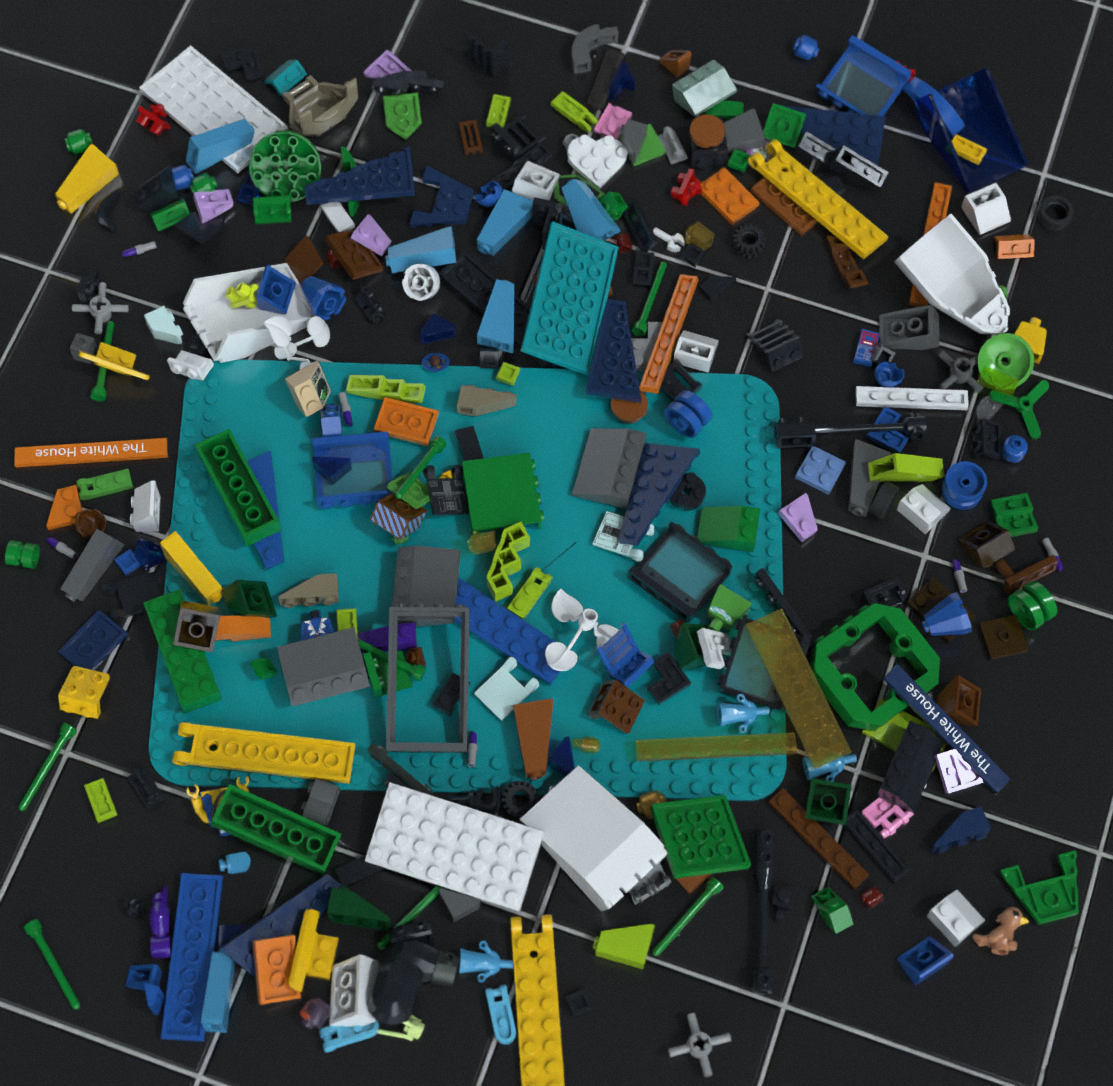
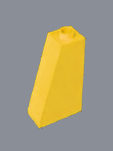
M91 144L55 193L58 206L62 210L66 209L70 214L73 213L119 175L116 164Z
M176 531L160 542L167 561L207 605L210 606L212 603H217L224 594L221 585Z

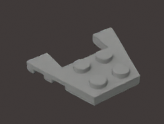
M648 322V339L631 338L636 372H645L663 322Z

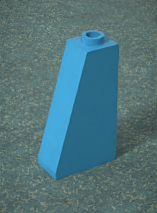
M242 119L190 137L186 163L195 174L203 171L251 144L255 133L253 126L246 119Z
M573 179L562 187L577 231L602 241L620 232L617 224L585 182Z
M504 189L477 238V249L484 254L494 256L532 218L533 200Z
M446 227L389 247L388 255L385 256L387 266H391L392 273L406 271L415 264H426L432 267L456 263L452 227Z
M496 280L477 334V344L513 353V283L507 280Z
M221 950L212 952L201 1024L207 1032L227 1033L235 961Z

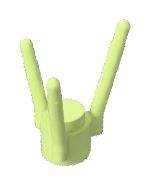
M412 1015L409 1020L403 1022L406 1025L404 1031L407 1034L381 1029L378 1030V1033L412 1041L413 1038L419 1039L425 1024L421 1023L422 1020Z

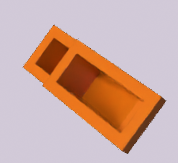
M220 616L215 641L231 639L232 642L271 638L270 618Z

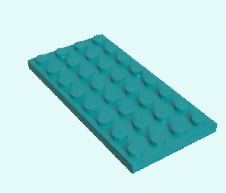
M552 221L549 226L521 352L581 374L590 375L618 246Z

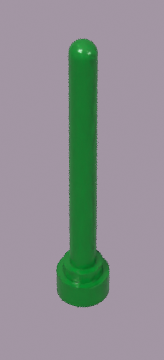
M666 262L659 264L640 319L633 324L631 331L636 336L643 337L647 332L646 321L667 266Z
M113 321L107 322L104 343L110 346L114 330ZM101 366L99 367L97 384L91 391V399L95 401H104L107 394L104 387L107 368Z
M436 436L430 442V450L395 493L397 499H401L435 454L441 453L446 448V441L442 437Z
M358 639L360 649L368 653L371 652V654L388 662L387 652ZM397 658V667L410 672V675L413 676L412 678L420 682L427 667L420 664H414L413 666Z
M62 724L59 729L60 737L20 802L19 810H26L64 744L76 734L77 730L71 725Z
M711 877L706 882V890L652 950L654 956L661 954L711 895L719 894L724 888L716 878Z
M436 885L396 926L408 925L440 893L441 888L449 890V888ZM390 933L378 942L377 947L380 950L384 949L391 942Z
M36 919L27 923L24 926L25 932L28 936L30 935L31 938L35 939L72 1008L78 1009L80 1003L41 934L43 931L40 921Z

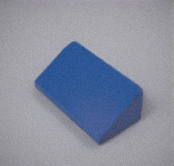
M144 983L148 1006L153 1014L157 1016L165 996L158 986Z

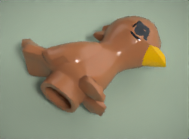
M1008 907L998 915L996 922H1001V925L989 934L973 935V939L979 947L987 945L992 948V953L998 955L1008 954V951H1015L1017 949L1016 946L1018 944L1013 941L1014 931L1017 927L1029 923V921L1023 917L1021 911L1016 907Z

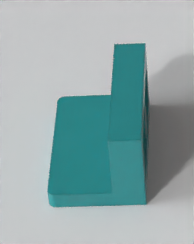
M288 60L265 79L264 82L272 84L276 92L282 95L306 76L307 73L298 60Z

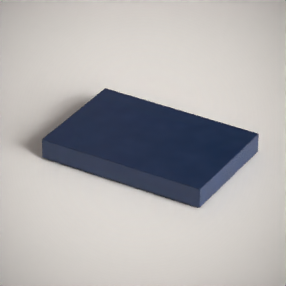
M98 610L67 641L58 653L73 666L95 670L128 636V633L102 611Z

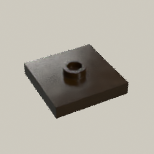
M1017 615L979 623L978 626L990 660L1028 652Z

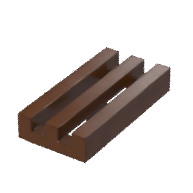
M476 120L459 122L465 155H469V152H472V154H475L476 151H479V153L483 152ZM470 125H473L477 146H474ZM463 126H466L468 138L471 146L469 148L467 146Z

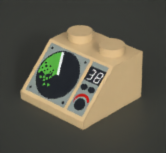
M318 361L285 378L297 408L306 417L323 408L331 390Z

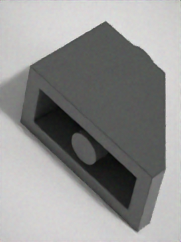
M627 119L626 124L621 126L619 135H622L621 143L627 149L631 161L636 163L647 136L648 125Z

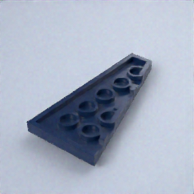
M784 106L807 114L800 134H804L807 131L834 149L845 145L879 166L885 116Z
M410 146L404 148V151L390 153L388 157L377 158L353 167L351 171L337 173L335 177L324 178L305 185L307 205L415 196Z
M607 299L586 394L641 403L626 303Z
M645 443L618 539L620 544L636 546L640 544L650 529V524L660 514V509L664 503L666 504L681 483V478L686 471H689L695 457L697 458L701 453L700 449Z
M324 873L307 885L301 892L293 895L287 902L272 910L254 923L248 930L240 933L234 940L219 949L256 978L253 941L295 935L297 948L306 909H314L320 912V917L329 905L332 888L337 889L338 886L342 885L330 875Z

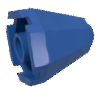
M310 276L303 281L301 286L312 315L318 316L323 320L330 319L329 315L332 313L334 315L338 314L346 301V296L343 295L345 291L341 286L323 279Z
M957 592L948 595L924 615L925 621H922V625L926 633L929 632L931 636L972 632L968 614L961 605L963 603Z

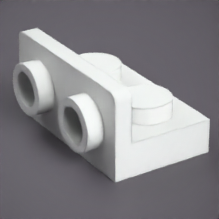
M181 350L176 359L169 357L167 360L171 371L175 374H182L191 379L201 381L204 380L214 365L211 359Z

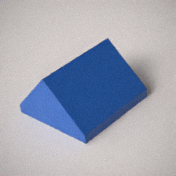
M266 265L256 294L259 310L285 315L296 282L271 266Z
M929 936L897 957V960L913 983L917 985L948 964L954 956L949 950Z

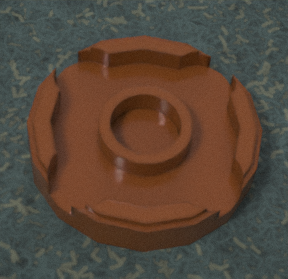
M702 115L692 121L690 136L692 141L700 147H715L724 139L725 126L715 116Z
M640 391L641 403L612 398L611 412L621 422H638L639 419L646 415L648 409L646 396Z

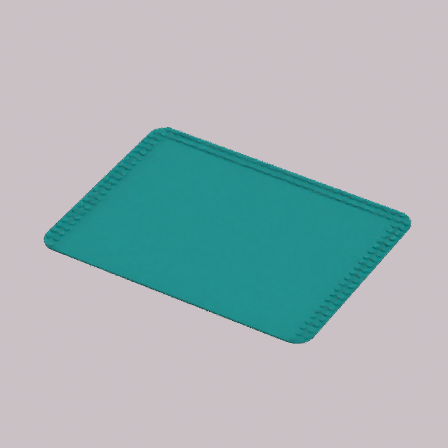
M213 360L214 365L203 381L188 378L184 391L170 534L174 531L179 534L221 585L223 590L235 580L266 582L277 616L275 618L266 617L270 618L271 638L232 642L231 639L215 641L213 652L204 651L222 700L185 714L160 647L158 648L149 737V757L154 769L162 778L182 786H195L197 784L198 786L228 787L229 784L237 786L236 781L239 776L240 782L245 784L246 776H248L250 781L246 788L308 789L310 783L315 782L313 779L173 764L174 751L191 753L194 736L182 737L177 734L179 723L184 722L355 743L350 784L324 781L339 786L340 790L387 791L384 781L388 780L386 774L391 773L409 789L419 792L469 794L470 790H474L475 794H477L482 789L484 794H491L492 788L499 786L501 794H503V791L510 783L525 781L536 789L539 796H545L548 794L550 786L555 787L578 765L615 798H640L641 794L657 790L660 794L663 793L666 799L688 800L726 795L728 801H755L767 797L779 787L784 778L787 763L786 713L769 707V715H757L755 721L748 725L745 733H740L737 729L738 725L743 724V721L719 726L717 721V703L742 704V702L736 700L735 696L720 692L721 686L717 684L720 674H725L726 667L716 669L703 666L693 670L682 669L691 681V686L662 704L657 705L647 688L662 679L655 667L651 665L628 687V689L644 699V704L629 734H625L604 718L592 719L587 716L603 681L612 680L608 676V671L604 668L605 665L600 661V656L596 653V647L598 646L596 644L597 636L594 635L593 628L588 631L582 630L570 649L578 657L575 666L567 671H561L551 686L519 664L509 672L523 687L532 678L539 682V687L520 704L553 698L546 775L541 779H526L513 711L501 721L474 695L509 658L470 632L467 753L387 752V695L375 698L369 677L370 687L292 706L277 647L301 641L302 622L310 620V611H321V618L330 619L334 632L338 631L337 610L356 608L358 633L389 626V607H392L398 547L408 546L460 550L458 577L494 600L487 588L486 577L491 568L496 549L499 546L503 530L508 527L480 531L481 537L473 538L469 514L433 516L431 503L429 502L422 506L427 510V513L420 528L408 535L410 540L395 545L394 541H391L394 536L370 520L377 503H371L366 506L357 504L350 507L318 508L312 438L323 437L321 409L306 417L297 408L285 381V378L300 370L301 361L233 360L220 363L219 360ZM319 362L331 390L325 404L334 403L340 405L341 411L338 394L345 392L351 408L352 427L346 424L341 411L342 436L374 433V427L384 401L347 393L346 388L350 375H384L386 379H403L406 383H421L425 385L426 389L422 404H410L439 411L430 442L434 437L439 436L446 441L447 446L441 453L435 454L428 463V465L435 467V479L440 478L444 472L450 471L455 465H462V461H464L455 430L474 426L484 458L530 452L531 459L535 460L536 470H533V474L538 477L539 487H536V492L541 495L542 504H539V510H543L544 521L541 522V529H538L537 523L523 525L530 536V547L517 552L521 560V571L508 576L513 585V594L497 601V603L507 609L521 587L531 576L535 567L542 569V572L546 575L550 574L553 576L551 583L524 621L554 641L564 644L566 648L579 630V620L575 622L571 620L561 622L554 617L551 609L552 601L560 589L575 598L582 605L583 611L585 609L596 611L598 614V619L596 620L598 622L597 628L599 625L605 624L620 630L622 628L621 624L623 622L626 623L639 650L651 656L653 661L668 652L676 661L674 648L680 626L683 623H687L628 579L630 568L633 565L637 567L640 562L593 545L606 511L625 517L627 509L572 496L590 429H631L646 433L645 443L700 449L701 453L697 458L695 457L691 463V468L685 473L693 472L704 482L706 495L700 507L691 511L673 506L670 500L666 504L664 503L660 509V514L651 523L654 525L653 535H645L638 546L634 545L632 548L643 551V559L668 531L671 521L674 524L681 525L689 535L697 537L702 507L742 505L760 508L756 543L753 552L710 545L705 546L711 547L718 556L726 558L733 566L731 574L722 585L752 603L747 618L784 630V620L782 621L779 618L775 606L769 604L764 591L759 589L754 582L756 572L764 568L783 595L782 518L778 514L781 510L780 448L776 447L774 431L775 423H778L780 419V409L775 392L763 380L745 374L689 373L695 381H699L702 384L701 389L695 394L709 406L713 416L709 423L702 427V430L696 437L688 438L677 432L666 420L664 410L672 402L660 389L658 394L641 391L648 401L646 415L639 419L638 422L624 423L619 421L611 412L612 398L586 394L589 376L571 369L520 368L514 386L496 380L501 367L491 369L476 366H448L445 370L433 372L425 369L423 365ZM637 372L639 386L644 372ZM673 372V375L687 389L691 387L677 372ZM461 385H473L481 389L490 388L498 392L507 391L517 395V404L514 407L480 416L457 413V402ZM227 429L231 430L247 461L268 451H271L284 563L266 570L254 544L246 547L197 455L195 444ZM389 437L392 479L394 480L408 472L412 473L430 450V442L428 446ZM383 461L331 465L322 468L324 496L387 490L385 464ZM422 471L417 478L427 485ZM685 488L682 493L690 495L691 490ZM672 537L649 563L652 569L696 601L703 597L722 574L721 570L676 537ZM167 561L164 595L181 589L185 601L207 605ZM337 573L339 602L333 605H325L323 603L315 604L314 606L296 605L292 608L280 605L279 596L319 574ZM537 578L535 583L540 585L542 581ZM716 592L688 624L709 626L711 620L707 618V613ZM222 595V598L217 603L210 605L222 608L220 616H245L229 609L224 595ZM455 622L452 624L416 627L417 647H422L426 663L425 667L427 668L420 682L413 679V676L410 675L413 687L396 692L395 742L459 743L460 701L450 717L433 708L432 704L452 673L460 676L461 626ZM745 626L726 685L752 695L767 698L783 650L784 638ZM735 627L731 631H727L724 628L719 630V632L729 635L730 642L732 637L736 638L738 630H735ZM402 650L405 662H407L405 657L408 650ZM722 654L723 660H724V662H725V658H726L727 655H726V654ZM268 657L278 673L272 678L260 680L250 664L255 659ZM754 703L757 708H758V707H767V706H763V705ZM471 730L477 734L478 750L475 767L468 766V744ZM213 744L209 749L215 751L217 746ZM517 791V792H515L513 795H527V794H526L525 792H523V791Z

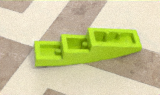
M350 375L346 392L384 400L387 397L407 403L422 404L426 387L421 383H406L403 379H386L384 375Z

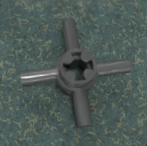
M942 351L939 357L951 368L950 377L942 382L939 388L945 390L954 382L957 384L967 382L978 393L981 392L984 387L972 377V367L977 363L979 353L970 360L962 357L954 361L945 351Z

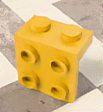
M78 666L72 667L58 695L60 710L98 719L101 713L100 699L110 680L109 674Z

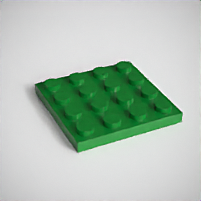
M726 795L651 805L650 811L661 843L664 845L663 848L668 853L666 857L674 879L749 869L751 866Z

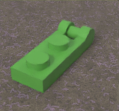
M129 469L89 479L82 478L76 481L77 488L80 489L79 496L81 500H89L133 488ZM93 486L94 490H88V487Z

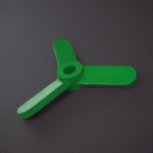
M1046 380L1039 381L1021 398L995 390L990 392L989 397L993 401L1016 407L1022 414L1032 439L1040 437L1041 431L1032 407L1048 390L1049 383Z

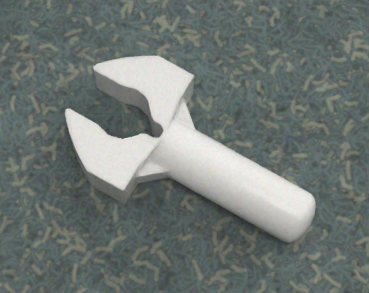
M658 228L653 229L654 235L668 243L667 249L669 251H680L681 247L674 244L676 242L684 246L683 236L679 233L675 236H670Z

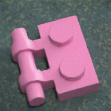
M880 797L861 812L874 829L878 825H882L884 829L879 834L883 839L888 835L892 836L900 825H905L909 818L914 815V813L907 810L903 812L899 806ZM894 813L897 818L890 823L887 818Z

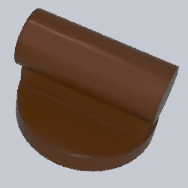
M411 647L406 653L407 663L413 666L414 664L426 666L422 647Z

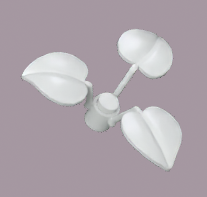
M275 316L263 322L277 345L274 349L276 357L280 360L287 358L288 361H301L300 370L312 363H310L309 359L293 357L297 352L296 346L313 339L317 347H323L327 345L330 339V331L327 324L318 316L311 317L307 322V330L311 336L297 343L290 342L292 327L286 318Z
M560 589L553 598L552 613L561 622H568L569 620L575 622L579 620V630L567 648L560 642H553L547 646L545 650L547 663L552 669L567 671L573 668L577 662V654L570 649L582 630L588 631L593 628L594 635L597 636L596 644L600 647L619 630L605 624L599 625L597 628L598 622L596 620L598 619V614L593 609H585L583 611L582 605L575 598Z

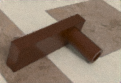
M1052 555L1017 574L1011 570L1004 559L999 560L994 566L1004 578L1003 590L1009 595L1022 588L1028 582L1036 581L1055 571L1058 559L1055 555Z

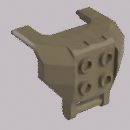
M310 75L306 78V81L291 91L284 92L282 97L290 106V128L304 137L315 135L318 137L344 120L358 99L357 79L354 78L349 82L347 81L343 86L326 82L318 83ZM308 87H311L309 90H307L306 92H304L303 94H301V95L298 96L297 98H295V99L293 98V97H295L296 95H298L299 93H301L302 91H304L305 89H307Z

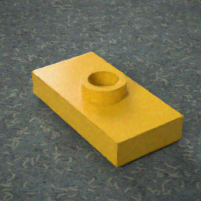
M955 134L947 147L948 151L979 165L987 152L986 148Z

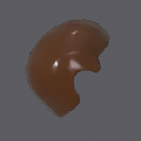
M91 509L81 511L75 517L74 526L77 533L82 537L91 538L96 529L103 532L107 522L105 516L99 510Z

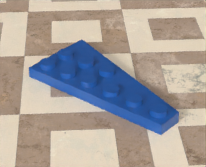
M268 451L247 462L279 520L271 451ZM281 531L254 543L266 570L284 563Z

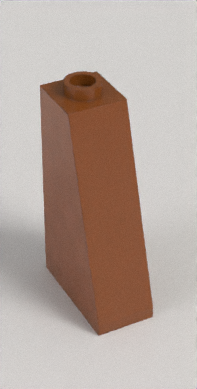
M553 698L513 705L526 779L537 780L546 775Z

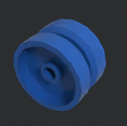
M687 390L681 391L675 397L674 402L670 403L664 410L668 423L677 432L688 438L696 437L702 430V427L707 425L713 416L709 406L695 393Z
M968 461L952 465L942 483V497L947 504L959 510H969L975 507L981 501L986 490V474L977 464Z

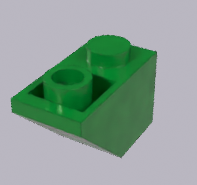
M829 887L811 896L825 923L835 933L854 925L847 904Z

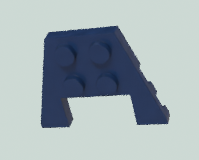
M426 166L423 183L440 187L432 214L414 210L410 221V228H417V226L421 225L432 227L433 224H443V226L466 224L474 197V190Z

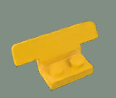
M102 342L99 345L96 356L81 350L78 352V356L94 361L93 364L126 376L133 375L149 380L150 375L132 369L136 354Z
M306 909L289 978V986L298 992H302L305 976L330 980L339 941L336 937L319 935L315 932L320 912L314 909Z

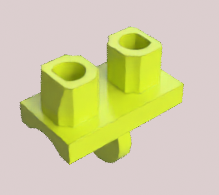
M242 282L239 283L236 289L229 287L225 297L231 301L230 307L233 309L243 305L249 309L256 307L258 303L254 292L259 286L255 283L248 286Z

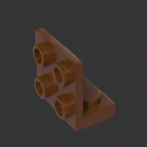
M617 680L603 681L587 716L592 719L604 718L625 734H629L644 704V699Z

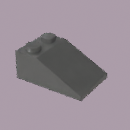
M933 305L879 315V344L888 349L925 350L939 347V314Z

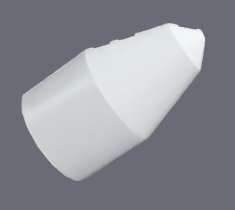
M952 214L938 223L895 261L896 265L924 298L937 309L979 334H1002L1007 332L1010 308L1002 289L998 287L995 273L992 272L988 264L989 259Z

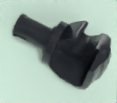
M499 786L493 787L490 798L486 802H482L484 796L482 789L476 795L474 790H470L468 796H450V802L488 814H495L501 807V790Z

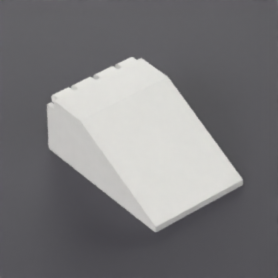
M287 263L271 266L296 282L285 315L259 310L258 304L252 309L247 308L245 305L233 309L230 307L231 301L225 297L229 287L236 289L239 283L242 282L248 286L254 283L259 286L265 267L193 280L183 304L185 307L183 310L189 320H191L196 332L200 334L199 337L205 347L208 348V352L214 361L219 360L220 363L243 359L274 344L275 342L271 338L268 329L263 324L265 320L271 317L282 316L286 318L292 327V334L307 327L308 320L314 317V315H312L300 283Z
M579 765L519 819L525 826L544 831L541 845L600 911L610 909L612 905L624 896L619 890L620 888L627 893L638 883L634 874L642 879L653 868L649 860L657 865L668 854L663 848L664 845L652 831Z

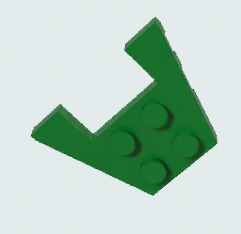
M1076 850L1057 856L1063 876L1025 885L1018 865L1000 870L1002 878L1038 925L1078 914Z

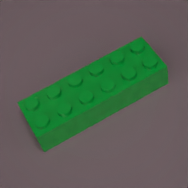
M227 429L195 444L197 455L246 547L281 531L280 522L231 430Z
M179 589L143 603L185 714L220 701L222 698L205 652L203 650L173 645L181 604L183 600L185 601L182 591Z
M231 784L228 785L210 824L215 828L320 875L324 874L341 837V834Z

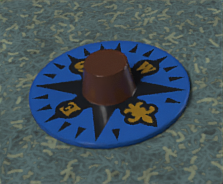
M432 353L422 359L423 367L433 372L445 370L450 364L448 357L440 353Z

